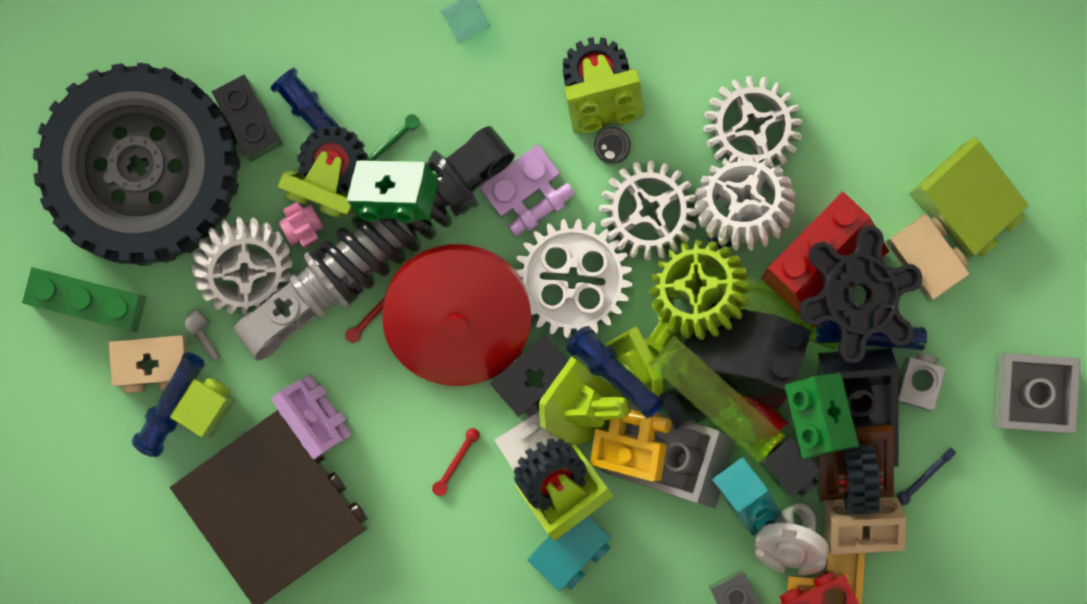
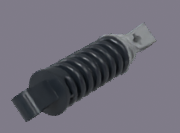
M486 126L480 129L468 142L447 158L436 150L431 153L432 155L426 164L435 172V176L439 181L429 220H414V222L405 223L396 219L382 218L380 221L371 222L357 215L351 220L352 226L355 229L352 233L346 228H339L336 231V237L339 240L336 246L331 241L324 240L321 242V249L318 248L304 254L303 256L308 267L301 271L299 275L293 274L289 277V284L271 296L269 300L255 311L244 316L234 327V332L255 360H262L273 354L281 344L300 331L315 317H324L327 314L325 312L326 309L332 307L331 305L338 303L345 309H348L358 299L359 294L364 291L362 287L371 289L374 286L375 280L372 275L374 271L378 275L386 277L390 273L388 260L391 259L396 264L405 262L406 256L402 250L403 248L407 247L413 252L420 250L421 243L415 233L416 231L421 233L426 239L433 240L436 237V230L430 221L432 218L445 228L451 225L452 219L446 210L447 206L451 207L450 209L456 217L460 214L464 215L473 207L476 208L479 204L473 192L491 177L507 168L515 157L513 151L494 128ZM289 307L291 314L286 317L283 311Z

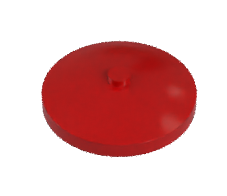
M442 245L430 248L412 257L393 276L386 290L383 302V330L387 343L395 357L415 375L441 385H473L502 373L520 355L530 333L531 304L526 286L519 274L498 255L471 245Z

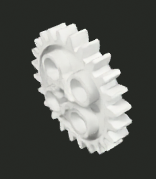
M565 219L561 220V230L555 231L549 223L547 224L548 235L546 237L537 231L534 232L537 241L535 246L526 242L523 244L529 252L528 257L517 256L516 258L518 262L524 265V269L515 271L523 278L531 304V317L535 314L540 316L536 325L537 328L542 327L546 322L550 323V335H554L558 327L563 328L566 339H568L571 329H576L579 337L584 338L585 327L588 326L597 334V322L601 320L605 325L610 326L609 312L616 315H621L622 313L616 302H628L629 300L626 295L621 293V289L632 287V283L623 280L622 275L630 273L632 267L621 266L620 264L628 255L627 253H615L614 250L617 248L619 240L609 244L605 241L609 232L607 229L599 236L594 234V222L589 225L587 230H582L581 220L577 219L574 229H569ZM552 249L562 250L567 256L566 264L558 269L551 268L545 261L546 254ZM588 253H597L603 259V267L597 272H588L582 265L583 257ZM570 269L577 270V276L602 278L605 280V284L593 285L579 282L576 284L575 289L568 288V282L544 280L540 278V274L544 272L566 276L569 275ZM550 285L558 286L563 292L562 301L553 306L547 305L541 296L542 291ZM585 289H592L598 293L600 302L593 309H585L578 301L579 294Z

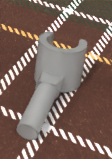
M195 309L186 318L185 326L201 342L208 356L213 361L219 357V354L208 336L202 331L210 321L199 310Z

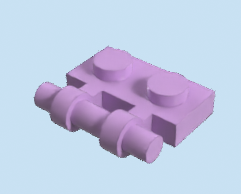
M539 144L479 187L501 218L511 210H514L519 218L508 225L515 237H518L527 229L531 232L539 226L537 223L539 220L553 210L556 212L566 206L564 202L575 195L567 182L556 191L549 184V182L560 175V172ZM540 190L545 199L528 210L522 202Z
M308 375L279 391L271 400L298 437L302 446L314 460L353 434L345 424L347 419L341 411L337 413L327 399L326 395L328 392L323 385L318 386L313 377Z

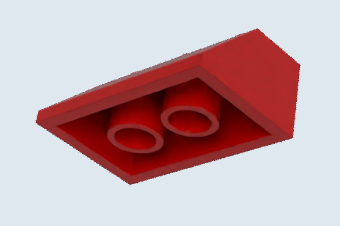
M842 191L766 269L761 279L799 314L798 310L803 300L819 295L823 287L821 274L808 260V253L815 243L827 242L838 254L849 256L855 250L859 231L866 226H875L871 217ZM885 242L881 251L882 259L889 253ZM819 324L811 326L815 329Z

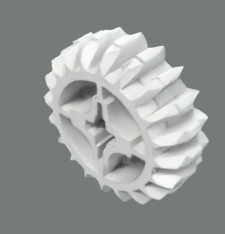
M747 76L745 88L743 89L737 79L732 80V94L727 88L721 87L719 94L724 101L711 98L709 102L718 111H706L704 114V118L713 121L714 124L704 126L703 133H715V137L709 139L706 145L708 148L719 145L721 148L714 154V159L719 160L726 154L730 157L728 161L734 163L737 157H740L743 161H749L753 156L755 162L761 163L768 158L769 169L774 168L772 159H775L782 166L786 164L787 159L782 150L793 155L797 149L788 141H800L802 134L791 130L803 124L802 119H791L790 116L799 111V105L795 104L788 108L785 105L792 97V94L787 92L781 98L776 94L781 87V84L778 82L773 85L771 91L765 89L767 85V78L765 77L761 78L758 87H754L752 76ZM753 97L765 100L776 111L758 112L747 98ZM737 102L740 123L724 132L723 117L725 111L731 104ZM748 118H751L753 122L760 121L761 123L765 121L757 130L756 135L752 130L741 131L747 124ZM781 121V139L778 145L769 151L766 144L768 142L765 135L766 129L774 125V123ZM739 139L747 140L752 144L754 150H757L758 155L744 154L736 150L729 142Z
M753 156L749 161H743V159L737 157L734 163H730L724 157L722 161L723 168L721 169L711 165L710 176H702L700 180L701 188H697L695 193L698 200L695 204V210L700 215L698 217L699 224L702 228H706L710 239L718 236V243L722 247L729 241H732V247L735 251L739 249L741 243H747V248L750 251L754 248V242L759 241L766 247L769 243L768 236L779 240L781 236L780 228L788 229L790 225L789 217L795 213L793 204L795 192L790 189L792 187L790 178L788 176L783 177V169L780 165L769 169L768 158L761 163H757ZM763 187L774 196L773 205L767 203L766 198L761 196V189ZM718 199L724 202L725 207H728L729 215L727 218L720 214L715 207Z
M648 161L647 172H641V166L638 162L633 163V172L635 174L633 176H630L628 171L622 168L619 171L621 178L624 180L622 183L614 178L609 180V185L616 190L615 193L603 191L602 198L611 201V205H600L599 212L610 213L611 217L603 219L601 226H614V230L608 233L607 239L609 241L613 240L618 235L622 238L618 243L617 250L622 251L627 243L633 246L629 254L631 258H635L638 248L644 249L643 257L645 261L650 260L651 249H656L659 259L665 258L663 246L668 245L669 249L676 253L679 248L674 239L678 238L681 242L687 243L689 237L682 232V229L694 231L696 228L694 222L687 220V216H698L695 208L687 207V204L697 200L696 195L685 196L683 193L691 187V183L686 181L680 186L676 183L681 176L679 170H676L671 178L667 177L665 174L669 165L666 163L662 164L660 173L653 172L654 161ZM645 181L656 182L667 187L669 191L659 196H650L637 183ZM628 189L635 202L636 210L626 220L621 222L618 214V204L621 196ZM677 200L679 219L676 227L670 233L662 217V211L671 202ZM642 201L646 202L649 206L657 205L658 208L655 211L656 221L652 220L650 216L643 218L640 215L643 209ZM639 225H648L655 233L657 232L661 239L642 240L634 237L628 231Z
M237 216L234 226H229L227 221L222 220L221 231L218 232L214 228H209L208 233L211 239L201 238L198 244L202 250L193 251L192 256L197 263L191 266V271L196 276L194 280L197 289L202 290L201 294L206 302L212 300V304L217 310L225 305L227 312L231 315L237 307H240L242 314L247 315L250 306H255L257 309L262 305L261 302L269 300L274 292L277 293L284 288L282 282L289 281L291 274L287 269L291 268L293 263L291 257L287 256L290 249L287 243L282 242L283 237L280 232H272L271 225L267 222L259 227V223L254 217L249 220L247 225H244L242 218ZM247 244L260 246L269 254L261 255V252H251L248 250ZM232 247L230 252H228L225 255H221L224 251ZM222 277L223 280H232L236 282L237 288L223 285L215 278ZM259 277H262L256 283L252 284L254 280H256Z

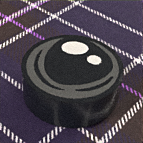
M607 127L601 130L594 141L596 156L602 162L610 165L624 161L631 148L629 136L618 127Z

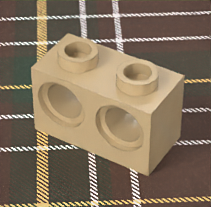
M898 497L880 498V510L878 513L851 515L846 513L844 499L824 500L823 534L830 554L905 551L906 515Z

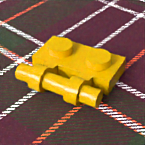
M628 405L630 408L628 416H623L622 419H610L609 429H595L590 459L592 466L652 482L661 481L667 444L656 442L654 438L657 431L663 433L670 432L672 427L671 419L661 417L659 412L646 410L645 412L632 410L631 406ZM627 424L639 426L638 437L625 434Z

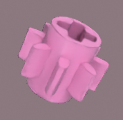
M295 202L283 209L286 218L280 220L279 224L291 246L300 242L302 247L307 248L320 241L316 232L324 229V226L311 204L302 208L299 202Z

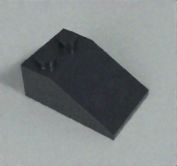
M712 304V306L710 307V309H712L713 307H715L716 304ZM739 309L742 313V319L731 316L729 319L732 325L731 330L726 329L722 324L717 327L719 330L718 337L713 336L710 330H706L703 340L697 338L695 331L689 339L685 338L676 367L774 409H778L788 399L785 385L797 380L812 330L777 315Z
M892 348L866 350L863 359L857 363L845 362L838 352L818 353V376L841 373L854 427L892 425L894 430V467L899 466L898 366Z

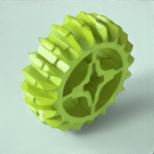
M696 240L694 249H690L686 243H682V253L677 255L674 251L669 250L668 255L671 259L669 263L658 261V266L663 272L652 274V280L657 284L649 288L651 296L656 298L652 301V308L659 312L658 318L662 324L668 323V328L673 333L681 330L684 338L689 339L695 331L697 338L703 340L706 330H710L713 336L718 337L719 330L717 327L722 324L726 329L731 330L732 325L729 321L731 316L742 319V313L737 307L748 306L749 301L743 295L750 292L751 289L749 283L744 281L748 278V272L745 268L740 267L742 261L738 256H731L732 252L728 247L724 246L719 249L717 243L712 240L706 248L702 241ZM706 266L716 267L724 271L727 280L709 277ZM690 271L686 277L680 279L685 273ZM681 299L682 302H689L694 309V314L684 313L676 309L673 300ZM721 300L715 307L710 309L714 302Z

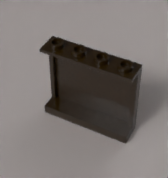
M279 410L272 413L169 487L252 604H264L368 529L364 524L368 517L356 501L350 505L342 492L347 488L335 471L328 474L321 464L325 459L324 455L322 454L313 460L286 420L281 416Z

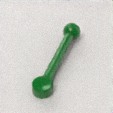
M413 114L408 115L405 118V124L370 154L366 161H375L409 129H416L419 126V118Z

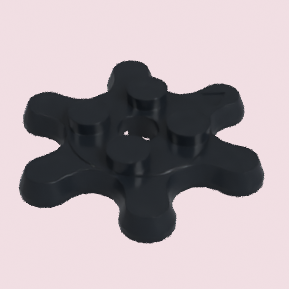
M866 226L859 231L855 250L849 256L838 254L827 242L815 243L808 253L810 264L821 274L823 287L819 295L803 300L798 310L799 316L809 325H817L826 320L834 322L840 333L838 354L848 363H857L863 359L866 352V341L873 333H882L895 346L907 345L913 338V327L909 321L901 316L898 302L904 293L915 291L920 287L922 273L913 264H905L896 269L887 266L881 256L884 237L879 228L875 226ZM855 285H860L865 290L866 299L862 305L853 303L852 292Z

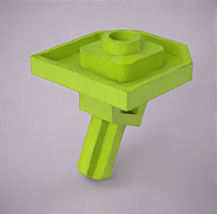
M660 321L646 339H643L636 326L598 347L624 397L639 409L660 399L659 395L663 393V376L659 369L670 354L667 348L679 333V331L676 333L671 332L668 328V323L662 324Z
M571 356L539 401L540 426L558 439H563L571 445L574 443L577 445L593 440L595 429L602 428L607 419H622L623 416H628L630 408L628 407V400L624 398L622 392Z

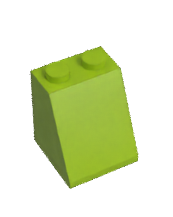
M975 136L963 143L909 193L931 218L936 217L941 222L947 235L968 258L975 256L977 253L981 257L985 256L998 244L994 237L1004 228L1010 232L1026 218L1021 212L1029 206Z

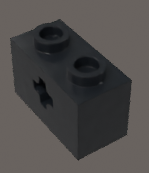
M245 74L211 91L245 156L250 161L283 145L255 89Z
M545 335L489 384L518 417L525 413L530 418L539 410V401L568 360ZM531 369L535 373L542 370L545 374L541 378L544 384L541 388L538 389L534 385L529 389L524 383L528 380L526 375L528 370Z
M784 437L757 460L786 495L794 496L797 494L802 497L819 483L815 477L821 472L820 469L810 458L802 459L800 447L792 437Z

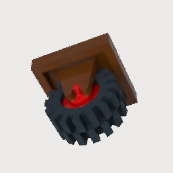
M892 425L854 427L859 444L858 447L818 456V468L821 471L818 474L819 500L844 499L845 510L848 515L878 513L880 510L879 497H894V430Z

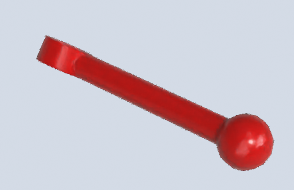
M384 298L356 328L347 330L345 334L347 341L351 343L359 341L360 333L382 311Z
M470 428L466 431V440L442 479L433 484L432 491L435 495L442 496L446 493L447 483L471 444L477 442L480 438V433L477 429Z

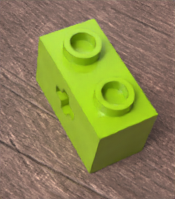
M207 377L206 380L194 379L170 418L200 437H212L235 402V399L228 395L231 389L214 378Z

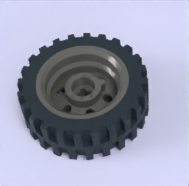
M137 62V66L128 67L123 63L111 65L112 70L102 73L96 69L87 74L89 79L77 85L73 82L65 89L68 94L60 103L54 100L49 107V110L53 112L47 124L41 123L37 133L42 137L39 148H34L33 159L37 161L38 173H34L33 176L35 185L40 187L43 196L40 199L43 208L49 211L54 219L53 224L59 231L64 232L71 239V242L96 256L116 263L150 266L151 263H167L176 260V256L185 252H193L199 248L197 245L201 238H210L209 228L216 229L215 227L220 220L228 216L231 210L229 207L233 194L236 195L239 184L236 182L237 170H240V159L236 152L235 145H237V142L223 112L196 83L189 78L185 79L176 74L174 70L165 67L162 69L154 68L149 63ZM125 127L127 129V136L117 140L114 137L115 129ZM160 127L164 130L165 136L162 140L155 141L151 138V131L154 128ZM98 158H105L107 160V168L102 172L95 169V162ZM137 159L149 163L148 166L144 167L147 171L144 175L132 172V168L136 167L134 162ZM176 159L181 161L183 168L181 172L174 174L169 171L168 164ZM117 190H122L125 193L126 198L122 204H115L112 200V194ZM152 191L161 192L163 201L159 205L150 203L149 195Z

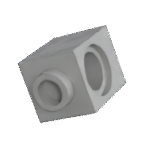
M917 353L916 358H905L898 382V402L923 410L934 411L946 371L945 367L937 365L938 358ZM918 370L924 371L929 377V386L922 392L916 390L912 385V376Z

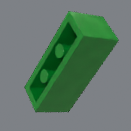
M31 267L22 303L137 332L146 297Z

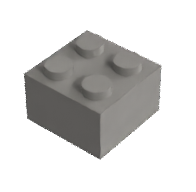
M998 354L993 428L1076 433L1080 358Z

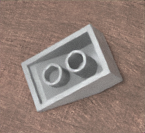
M628 403L632 410L640 412L649 410L643 407L639 409L635 405ZM660 413L661 417L670 419L668 415ZM672 423L669 433L657 431L654 438L656 442L667 444L661 481L652 482L607 469H602V472L715 508L720 491L712 479L728 468L737 437L695 423L675 429ZM627 424L625 434L638 437L639 426Z

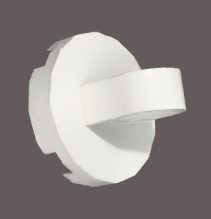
M797 503L782 510L778 523L765 525L758 531L754 545L756 546L755 555L764 565L782 573L785 572V567L799 569L798 575L801 576L817 574L825 568L829 547L826 540L815 532L816 517L813 510L807 504ZM794 513L799 515L802 526L794 523Z

